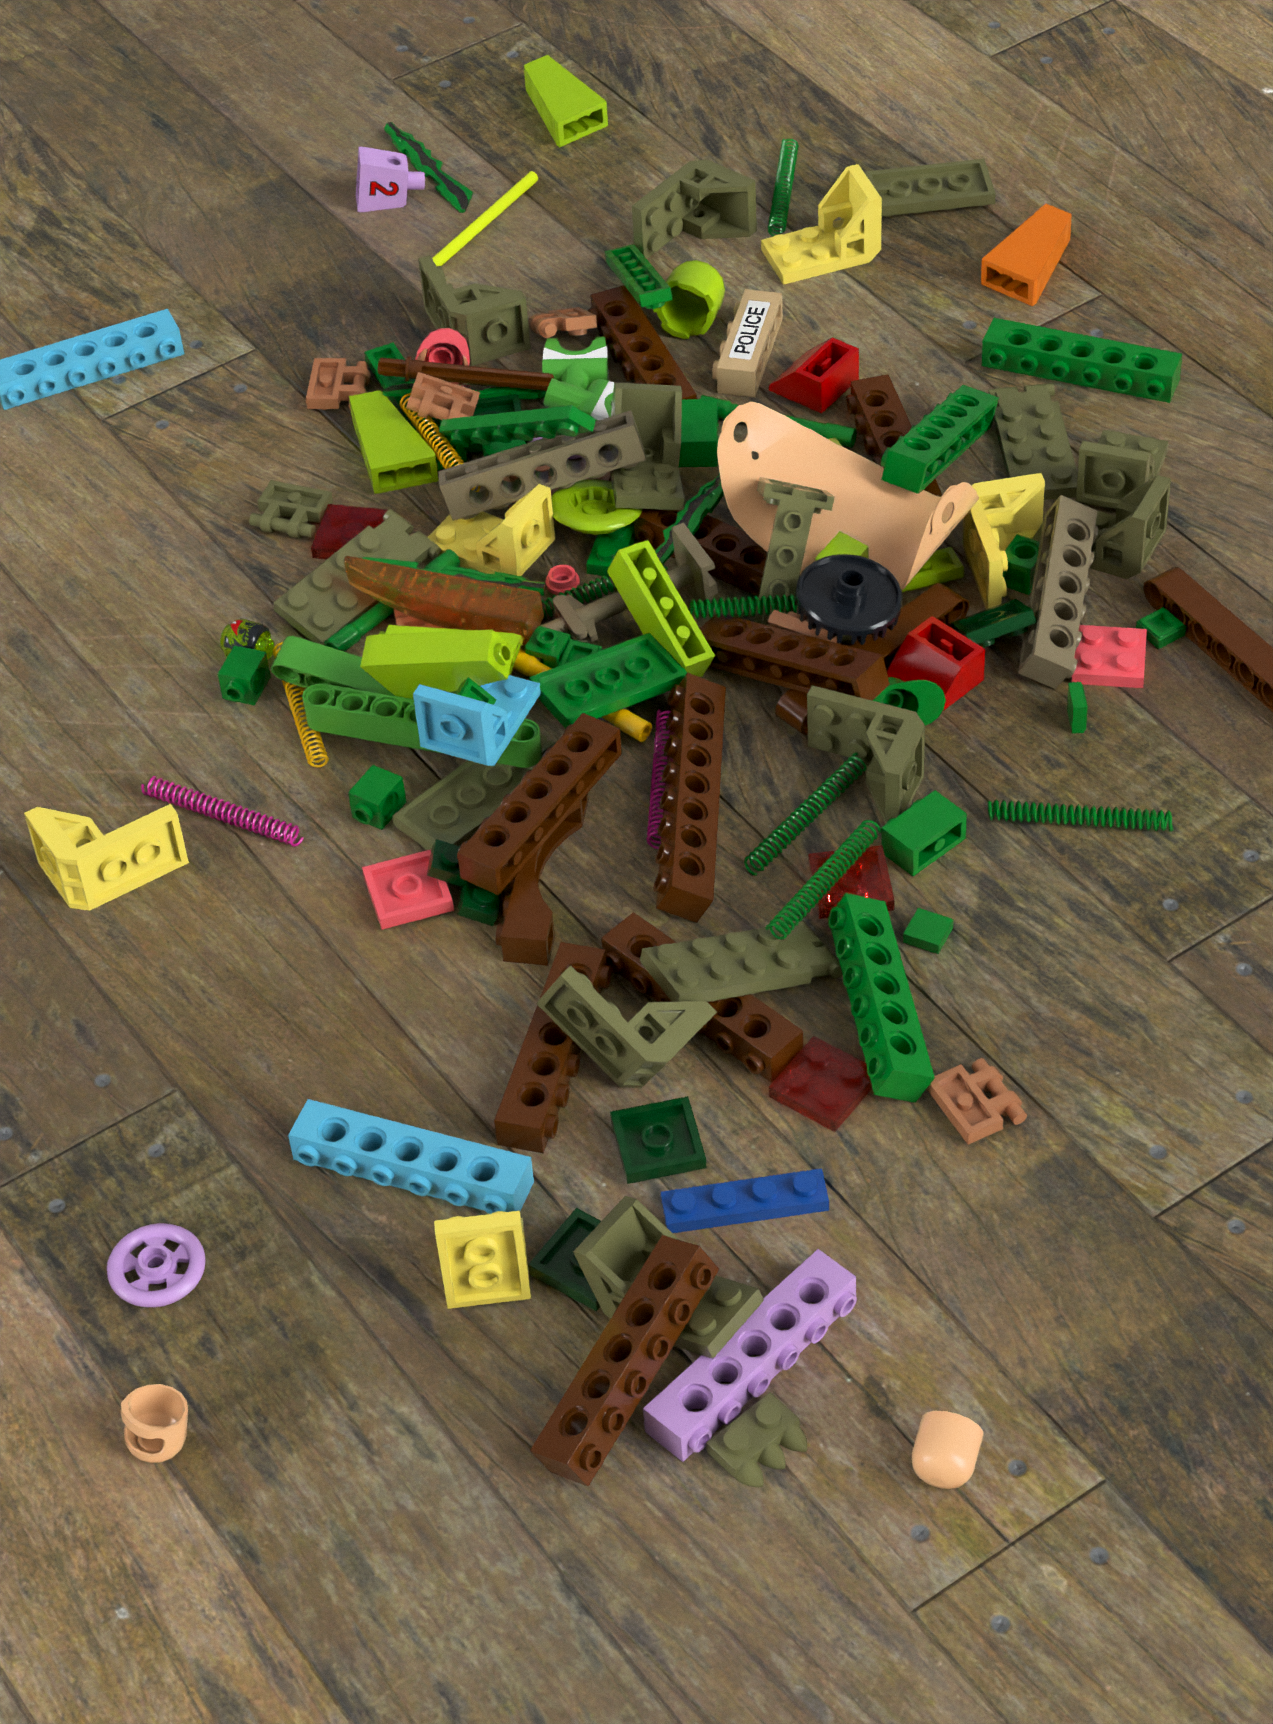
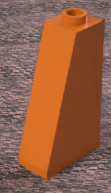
M1049 204L1043 205L982 258L981 285L1033 307L1040 298L1070 241L1072 214Z

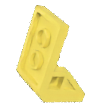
M859 164L848 166L819 203L818 226L806 227L802 230L778 234L761 240V250L782 284L870 263L881 250L882 198ZM841 217V220L834 221L836 218Z
M1042 473L979 482L972 485L979 496V500L963 518V549L986 610L1002 604V597L1007 596L1006 582L1003 577V571L1008 570L1006 548L1016 534L1032 539L1043 523L1045 481Z
M538 484L510 507L505 513V520L486 512H480L471 519L464 520L460 518L453 521L449 514L428 538L441 548L440 554L447 549L454 551L460 559V566L463 568L474 569L485 574L495 575L496 571L522 576L555 540L551 489Z
M171 804L105 835L101 833L90 817L36 807L24 813L38 864L70 908L90 911L189 863L178 814Z
M520 1210L511 1212L497 1211L491 1214L469 1217L455 1216L449 1219L434 1221L448 1309L531 1299L525 1232Z

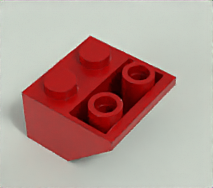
M832 337L806 351L769 385V391L822 414L851 387V381L859 380V348Z
M931 616L907 634L887 670L888 677L901 679L904 682L928 680L936 683L944 692L946 699L944 710H946L984 680L985 649Z

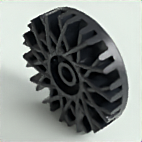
M838 554L816 560L802 571L797 581L794 605H797V614L801 615L800 621L803 622L809 619L808 628L809 630L816 629L815 634L817 636L823 628L828 630V640H832L836 636L837 643L841 644L843 635L852 636V645L855 644L856 640L863 645L867 635L871 634L873 640L876 641L878 637L884 638L887 628L892 631L893 627L897 625L903 602V593L894 575L881 564L862 556Z

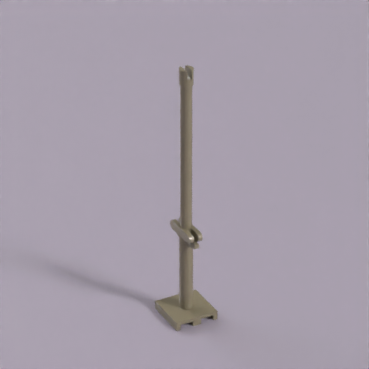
M684 522L671 527L676 568L666 572L676 589L685 586L696 603L700 598L704 605V601L707 598L711 604V596L718 594L717 583L708 573V571L715 569L714 562ZM619 591L586 605H583L571 595H558L553 598L557 619L540 626L568 633L572 640L589 643V639L591 642L598 640L595 623L629 609ZM707 607V614H706V616H707V618H710V617H709V613H708V607ZM537 627L518 634L524 638L520 649L525 651V646Z

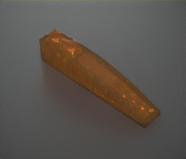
M345 556L343 560L350 585L406 615L446 629H493L495 632L515 633L524 638L522 645H526L544 617L540 592L351 556Z

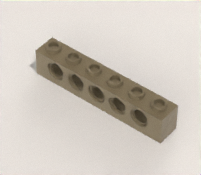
M630 410L596 421L593 432L579 433L576 437L559 435L555 436L554 439L542 438L438 471L439 486L452 520L460 518L466 520L492 508L503 509L509 506L511 502L521 499L538 484L549 487L551 490L555 488L566 489L577 481L587 478L597 479L606 475L607 472L619 468L629 469L635 467L641 461L646 460L641 437ZM604 445L615 446L611 451L604 452L600 450ZM573 455H580L583 457L581 460L576 462H571L567 460L569 457ZM541 465L551 467L549 470L545 472H539L535 470L537 467ZM510 475L518 477V479L513 482H506L503 480L505 477ZM475 486H484L486 488L482 492L471 490Z
M1063 495L1059 496L1044 515L1029 603L1037 623L1027 626L1028 631L1024 633L1018 668L1019 674L1054 689L1065 678H1071L1077 667L1078 660L1074 657L1082 637L1079 625L1086 611V605L1083 604V600L1090 585V579L1087 578L1094 559V552L1091 551L1092 543L1098 534V526L1095 525L1097 510Z

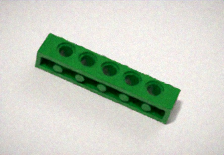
M993 318L982 340L983 367L1167 403L1171 402L1180 381L1182 353L999 318Z
M962 385L954 393H949L945 401L941 404L938 403L929 415L925 414L921 422L913 425L905 436H900L891 448L888 447L885 450L881 459V466L884 467L881 480L919 494L992 427L999 397L966 385Z
M845 893L837 906L833 907L830 911L828 926L831 929L835 943L836 956L840 962L843 983L847 989L851 1013L855 1019L859 1043L862 1046L867 1065V1074L870 1077L874 1095L916 1103L935 1079L886 902Z

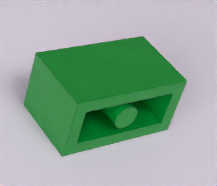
M718 399L682 400L681 448L678 468L718 467Z
M934 790L923 799L916 800L909 809L899 816L891 818L881 828V853L913 877L966 839L967 813Z

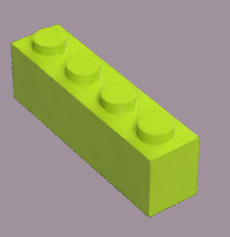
M646 540L618 550L607 572L643 635L650 633L688 673L702 677L714 659L715 654L650 542Z

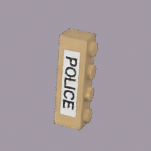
M745 289L741 301H736L734 321L728 322L727 340H722L719 353L720 359L715 360L713 364L712 378L717 380L718 393L756 397L783 319L782 293Z

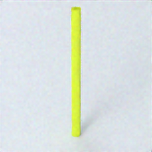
M530 171L432 258L436 266L444 265L538 181L537 174Z

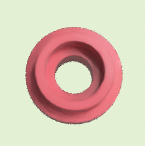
M569 565L554 566L546 577V588L552 594L558 595L560 592L564 594L565 590L570 591L571 588L576 589L580 585L579 575Z

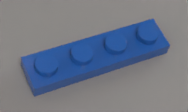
M822 1168L661 1191L665 1225L672 1233L829 1211V1198Z

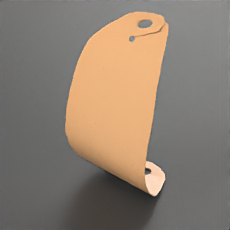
M752 401L737 406L724 419L721 435L718 439L717 456L721 486L728 508L740 527L767 552L777 505L766 503V500H763L764 497L757 491L760 477L826 490L835 497L832 511L821 509V514L813 513L800 575L808 565L815 561L817 555L837 533L841 531L867 545L869 548V559L888 569L897 579L903 590L979 500L976 490L966 482L951 485L942 497L933 495L925 490L917 494L881 480L884 471L883 467L830 441L785 415ZM739 422H744L747 426V435L744 441L738 443L734 440V429ZM752 451L758 453V459L752 458Z

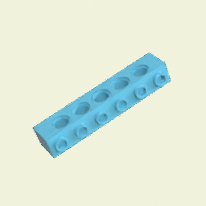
M164 309L1 359L0 403L3 409L6 410L184 355L180 329L169 310Z
M307 1099L288 1135L293 1160L299 1161L306 1166L323 1167L334 1170L344 1176L353 1175L371 1180L381 1186H394L409 1190L418 1196L427 1195L439 1198L456 1206L465 1205L484 1210L489 1214L497 1211H521L534 1183L532 1161L529 1156Z

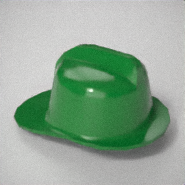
M888 677L890 685L873 700L914 711L925 726L940 716L946 701L943 690L934 682L928 680L904 682L895 677Z

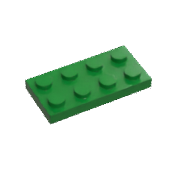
M650 633L531 676L529 680L540 683L541 694L538 699L566 729L582 713L597 719L668 692L674 684L679 685L688 672Z

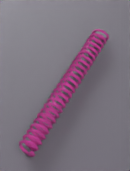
M660 709L657 711L649 821L646 838L648 845L655 849H659L660 846H654L650 841L661 844V841H656L651 836L661 838L655 835L658 834L656 829L659 827L656 823L661 821V819L656 818H663V814L657 813H663V809L657 808L660 807L658 802L661 800L658 796L663 795V793L658 791H665V788L658 787L665 786L664 782H659L662 780L660 775L663 774L660 770L665 768L660 765L667 764V762L661 761L663 759L667 760V757L661 756L664 754L662 749L665 747L662 744L667 742L662 739L669 738V736L662 735L669 734V731L662 730L666 729V726L663 724L667 722L663 719L668 718V716H661L671 712H661Z
M156 776L150 778L147 785L148 792L144 790V784H141V790L144 795L155 797L158 800L161 799L164 802L167 801L169 804L173 803L175 806L204 814L206 817L210 816L212 819L216 818L218 821L222 820L224 823L247 829L250 832L253 831L255 834L259 833L261 836L266 835L267 838L279 840L281 843L285 842L287 845L291 844V846L296 847L304 839V837H300L297 843H293L299 833L298 825L293 827L292 823L287 825L285 821L280 823L279 819L274 820L272 816L269 818L266 814L261 816L260 812L255 814L254 810L249 812L248 808L243 809L241 805L238 807L235 803L230 805L229 801L224 803L223 799L218 801L217 797L212 799L211 795L206 796L205 793L200 794L199 791L193 792V789L187 790L186 786L181 788L180 784L175 786L174 782L169 784L168 780L163 782L162 778L157 780ZM154 780L153 787L150 790L151 783ZM160 782V787H159L158 791L156 792L157 785H158V783ZM166 784V789H165L164 793L162 794L164 785ZM177 788H179L178 794H177V796L175 797V792H176ZM185 790L184 796L181 800L182 792ZM191 792L190 798L187 802L188 795ZM197 794L196 801L193 804L194 797ZM202 796H203L202 803H201V805L199 806L200 800H201V798H202ZM209 799V803L205 809L206 802ZM215 801L214 808H213V810L211 811L213 802ZM234 807L233 813L230 817L231 810Z

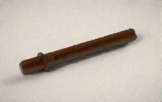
M407 356L406 360L380 358L378 361L379 375L405 377V382H409V379H416L418 372L448 382L547 391L551 379H554V375L550 373L424 362L423 360H413L411 356Z

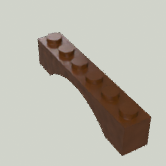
M588 793L510 881L512 893L505 896L503 904L505 920L504 923H498L496 929V945L502 947L503 962L548 966L555 940L553 912L543 900L539 890V881L545 864L555 849L570 835L582 828L589 802Z

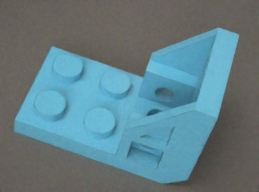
M508 675L506 680L480 685V687L497 699L494 705L419 684L413 693L420 747L483 765L495 766L540 696V683Z

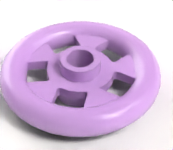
M166 1223L146 1225L127 1234L114 1247L107 1263L108 1281L113 1291L121 1299L132 1305L148 1308L166 1306L184 1298L197 1286L205 1269V1252L198 1238L183 1227ZM166 1240L180 1244L175 1252L163 1246ZM146 1245L147 1247L139 1253L138 1258L131 1254L138 1246ZM178 1262L189 1263L184 1275L175 1274ZM136 1269L140 1279L128 1283L124 1273ZM167 1282V1288L149 1291L150 1284Z

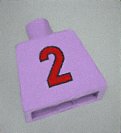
M358 147L355 194L358 212L404 207L407 200V190H424L425 173L408 171L405 154Z

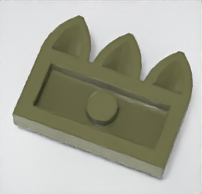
M769 1392L706 1442V1450L737 1481L751 1487H763V1473L757 1462L772 1469L784 1470L786 1461L779 1445L792 1451L806 1452L807 1439L800 1428V1419Z

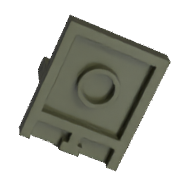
M760 477L757 491L764 497L763 500H766V503L777 505V511L758 597L759 600L763 595L766 597V600L769 595L774 599L777 594L780 598L784 594L787 598H789L790 594H793L795 597L813 513L821 514V509L832 511L835 497L826 490ZM771 601L770 614L768 616L765 613L764 602L763 614L761 616L758 614L756 603V614L753 617V622L770 626L767 621L772 614ZM784 601V613L787 614L786 605Z

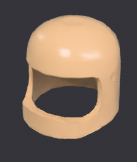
M162 1384L146 1385L132 1391L121 1402V1417L125 1424V1444L133 1456L141 1461L160 1463L172 1459L180 1452L186 1440L188 1420L187 1400L181 1392L173 1387Z
M948 1411L926 1412L922 1415L912 1452V1466L915 1473L927 1484L941 1489H954L964 1485L974 1472L984 1436L983 1430L977 1423L960 1414Z

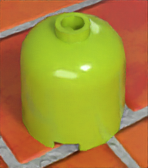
M698 260L685 261L675 267L666 280V283L671 288L673 300L666 301L664 306L653 309V311L657 312V316L662 321L661 327L672 336L689 339L690 336L703 335L708 331L723 303L725 285L719 272L708 263Z

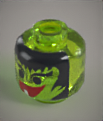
M240 618L224 628L220 638V647L226 658L234 646L265 651L269 659L273 654L274 641L271 639V633L267 626Z

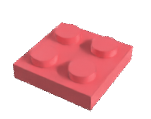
M1079 625L1082 637L1075 651L1074 658L1078 660L1071 682H1081L1083 685L1143 688L1147 629Z
M431 849L362 867L363 877L381 930L454 911L453 900L447 883L427 876Z

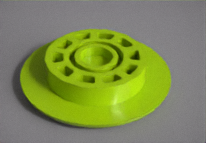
M590 479L577 481L571 487L558 489L551 495L552 517L561 524L584 534H608L619 530L638 519L643 510L616 508L612 482L608 480Z

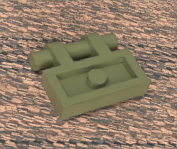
M270 480L258 499L259 511L264 513H252L249 524L260 527L263 532L273 533L274 531L288 533V536L300 539L302 536L313 538L316 526L308 524L307 521L317 523L322 521L333 503L332 492ZM280 515H282V516H287V517H292V518H291L290 520H288V519H283V518H279V517H280Z

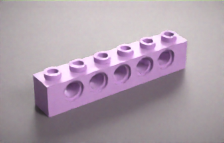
M817 1249L763 1298L764 1301L713 1359L701 1355L643 1408L645 1432L682 1462L693 1452L697 1453L706 1447V1442L711 1439L712 1435L723 1424L728 1425L733 1422L739 1415L741 1408L753 1396L759 1397L768 1388L771 1380L782 1369L788 1370L797 1361L800 1353L811 1342L815 1344L820 1341L827 1332L828 1327L839 1316L845 1317L851 1312L857 1301L855 1275ZM751 1355H760L759 1357H750ZM721 1382H731L730 1384H720ZM692 1409H702L701 1411H698V1412H692V1411H690V1410H692Z

